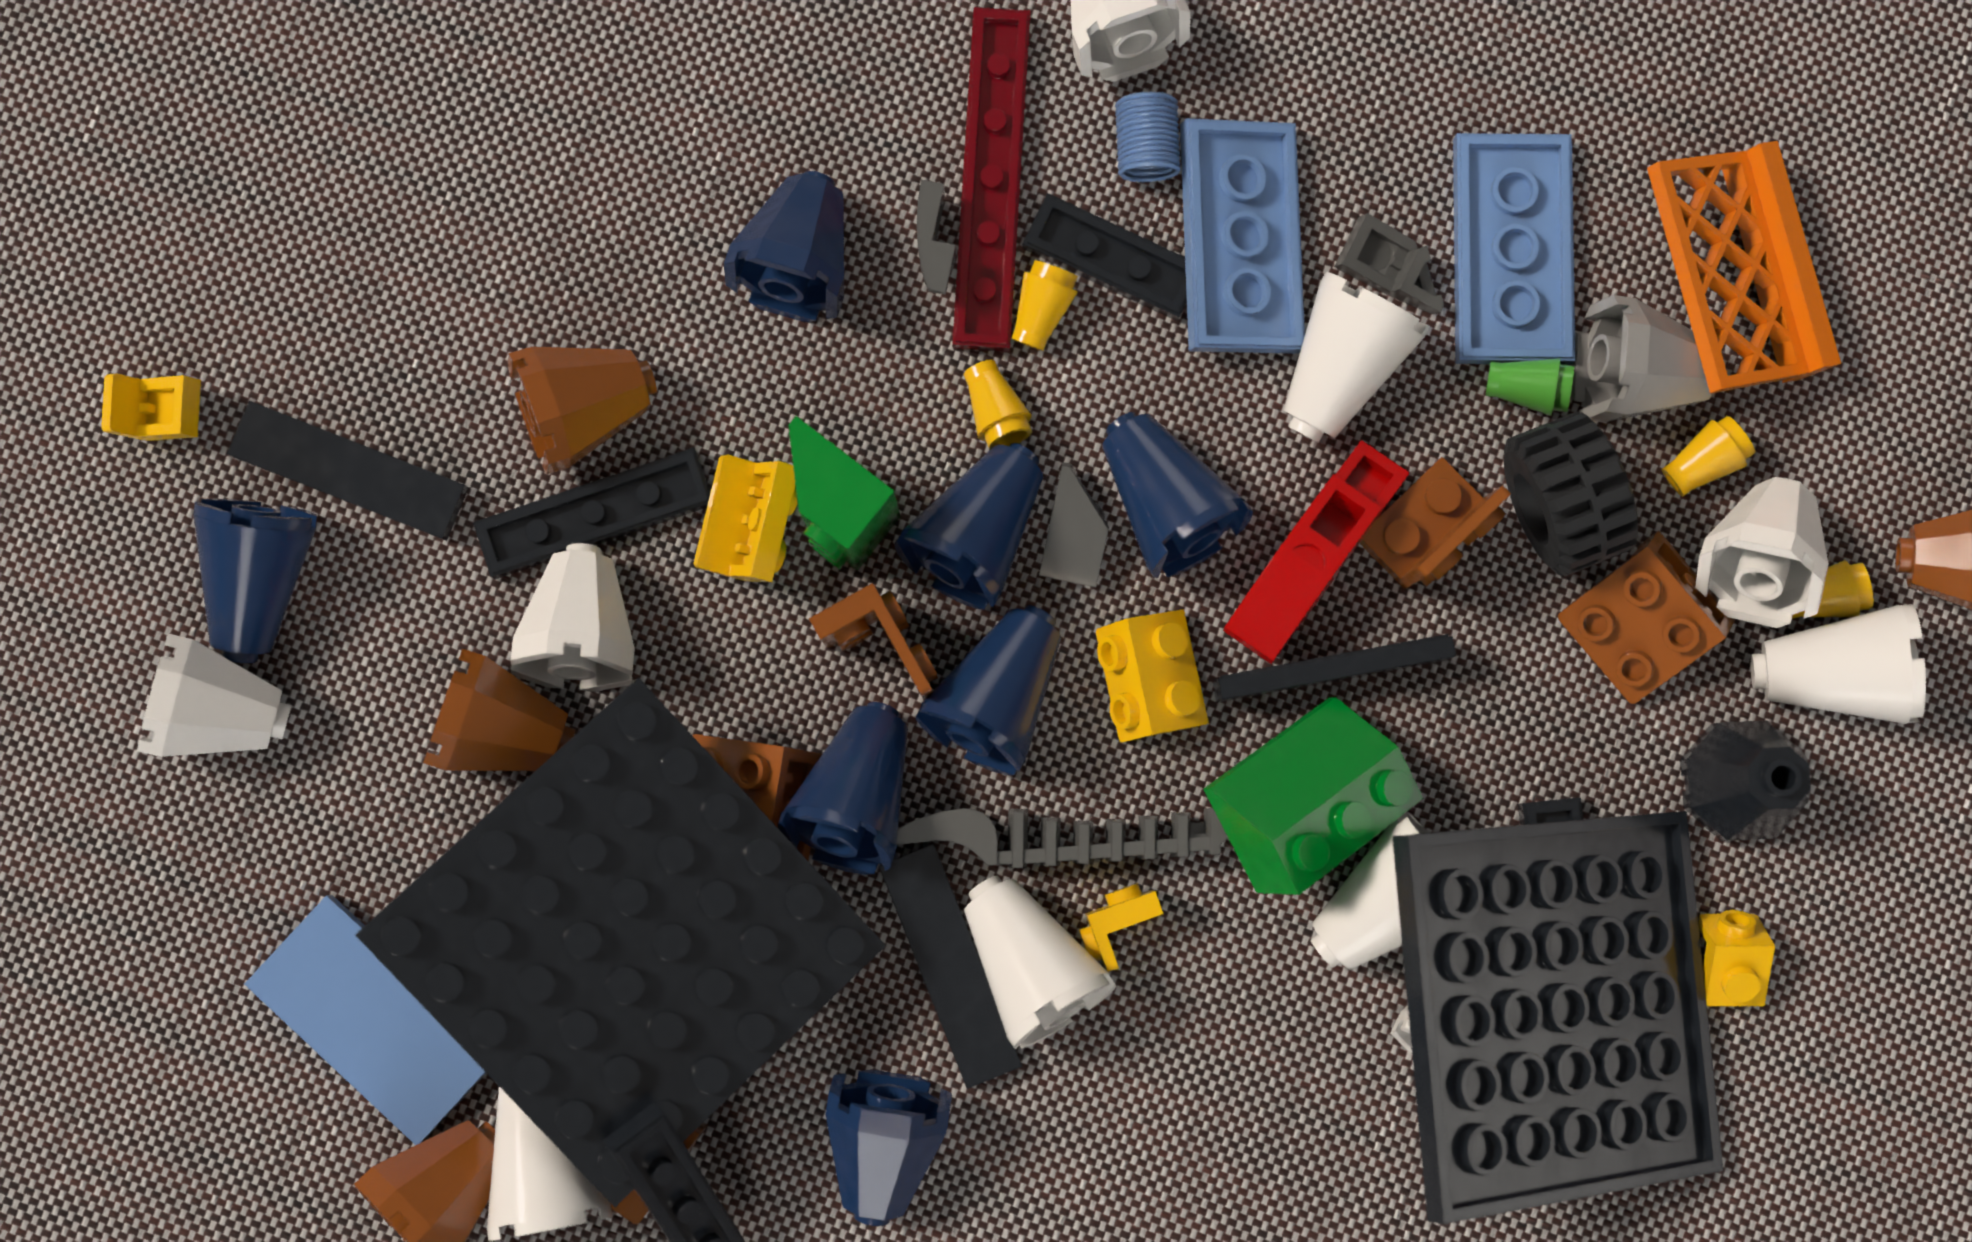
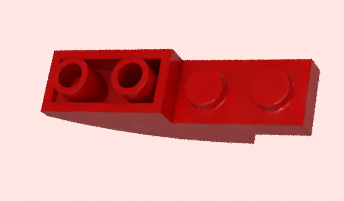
M1361 440L1338 472L1331 476L1242 600L1223 631L1272 665L1334 581L1347 559L1404 484L1410 472Z

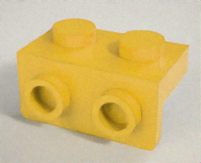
M722 455L719 457L694 558V566L696 568L746 582L773 581V576L780 570L786 555V542L783 540L787 518L792 515L798 504L793 465L781 461L755 463L732 455Z
M1184 609L1127 618L1096 629L1098 660L1104 669L1110 697V715L1116 726L1120 742L1209 724Z

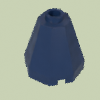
M806 171L802 174L788 176L730 244L724 261L726 286L738 293L740 285H744L752 291L748 302L763 311L802 322L816 321L820 310H826V319L837 318L844 299L843 192L836 187L834 180L817 171Z
M870 1069L858 1071L857 1083L845 1084L846 1073L833 1075L829 1089L825 1115L842 1206L852 1212L855 1220L862 1224L884 1226L890 1222V1219L903 1217L947 1133L952 1093L941 1088L938 1099L929 1094L930 1082L921 1077Z

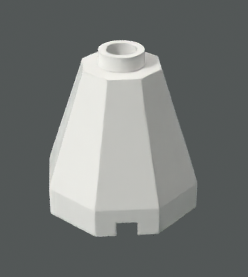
M1071 0L1073 53L1082 76L1093 78L1092 69L1099 70L1103 80L1112 82L1159 67L1169 58L1165 47L1174 39H1176L1179 48L1190 39V10L1185 0Z
M1773 477L1756 484L1705 538L1699 555L1695 588L1705 597H1707L1708 590L1710 589L1719 598L1717 608L1729 618L1779 628L1790 624L1793 614L1805 611L1804 618L1816 615L1821 603L1829 565L1816 496L1800 481Z
M575 543L568 545L566 551L552 555L513 636L511 651L512 675L545 687L564 689L565 679L580 680L579 690L595 692L631 684L635 647L613 559L602 555V550L599 547Z
M173 634L167 635L164 645L177 649L174 658L168 656L160 657L141 728L152 731L154 734L152 739L145 737L139 739L138 752L164 757L258 750L268 748L270 737L283 739L291 705L280 703L282 690L194 639Z

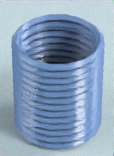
M1140 92L1123 96L1116 102L1117 167L1119 169L1118 175L1123 179L1133 182H1155L1173 178L1180 172V157H1178L1180 155V147L1178 146L1180 142L1178 140L1179 124L1177 123L1179 120L1177 118L1178 100L1172 95L1162 92Z

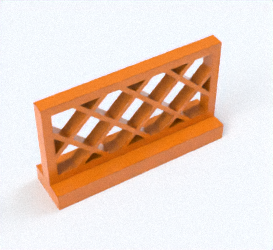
M1778 141L1760 143L1746 151L1658 161L1647 167L1710 394L1776 381H1782V383L1797 381L1840 365L1841 360ZM1720 170L1723 171L1729 195L1714 184ZM1678 175L1695 190L1689 205L1677 196L1672 176ZM1706 200L1725 215L1719 230L1700 215ZM1736 225H1738L1745 251L1730 240ZM1692 231L1711 245L1705 261L1692 250L1689 239ZM1722 256L1741 270L1735 285L1731 284L1716 271ZM1752 280L1755 284L1761 308L1746 296ZM1708 287L1727 302L1720 317L1708 307L1705 296ZM1738 312L1756 325L1750 342L1732 328ZM1768 336L1770 337L1777 364L1762 352ZM1724 344L1743 358L1735 375L1728 376L1721 353Z

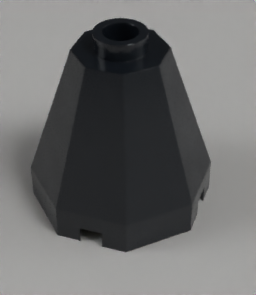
M1767 720L1713 723L1680 759L1681 776H1685L1686 791H1682L1683 808L1720 841L1776 839L1809 801L1811 792L1810 769L1805 753Z

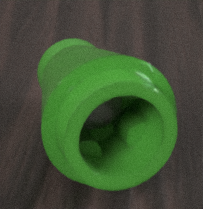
M1560 358L1507 363L1491 361L1485 396L1497 397L1552 416L1553 411L1567 412L1573 384L1574 366L1560 364Z

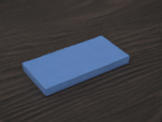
M1186 118L1180 124L1189 351L1298 354L1305 337L1296 123Z
M1457 133L1453 138L1455 364H1490L1491 361L1507 363L1560 358V364L1571 365L1575 361L1572 134Z
M326 895L244 985L410 1141L417 1145L424 1142L484 1077L486 1072L355 936L365 925L333 895Z

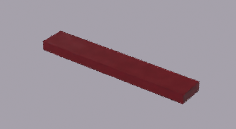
M973 8L953 349L1010 352L1030 10Z

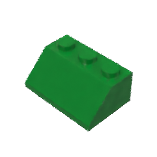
M795 416L789 423L788 428L798 510L808 527L803 534L809 538L808 542L813 545L812 549L834 567L840 570L847 562L858 571L901 517L895 492L803 420Z
M1336 697L1326 699L1203 789L1256 893L1300 895L1424 799L1399 747Z

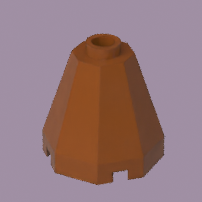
M531 346L508 354V370L511 380L520 377L524 390L515 392L517 404L538 459L544 457L542 467L546 475L571 467L647 412L651 405L649 395L657 393L655 378L648 361L638 362L632 350Z
M1972 510L1915 524L1909 529L1908 538H1898L1895 568L1897 573H1906L1908 587L1972 610Z
M462 648L458 660L470 664L467 674L458 671L453 673L430 742L442 745L440 753L428 750L423 763L446 771H536L574 736L576 729L565 726L568 714L487 656Z
M467 1120L372 1166L354 1183V1186L389 1226L403 1238L404 1242H466L490 1199L495 1129L487 1121L477 1128Z

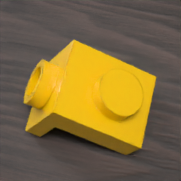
M118 373L107 374L104 378L102 430L107 433L144 441L198 437L201 380L185 375L138 379Z
M1138 883L1105 894L1108 905L1085 913L1089 926L1079 930L1085 950L1096 961L1102 960L1107 972L1119 968L1107 934L1164 914L1156 891L1149 890L1141 893Z
M1727 910L1721 914H1700L1698 926L1707 943L1703 962L1707 1006H1765L1775 945L1759 917L1755 914L1739 910Z

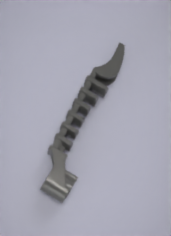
M963 808L938 812L916 819L898 828L896 845L928 841H951L972 850L987 866L1008 864V868H1027L1028 863H1040L1043 866H1060V861L1073 860V863L1091 864L1093 859L1106 858V861H1125V856L1137 855L1138 859H1158V854L1171 853L1172 857H1190V852L1205 851V854L1221 855V844L1228 837L1214 809L1204 808V823H1191V812H1171V839H1158V816H1139V841L1126 842V819H1106V843L1093 844V821H1073V846L1060 847L1061 818L1041 817V848L1028 849V809H1008V851H997V833L992 821L980 811Z

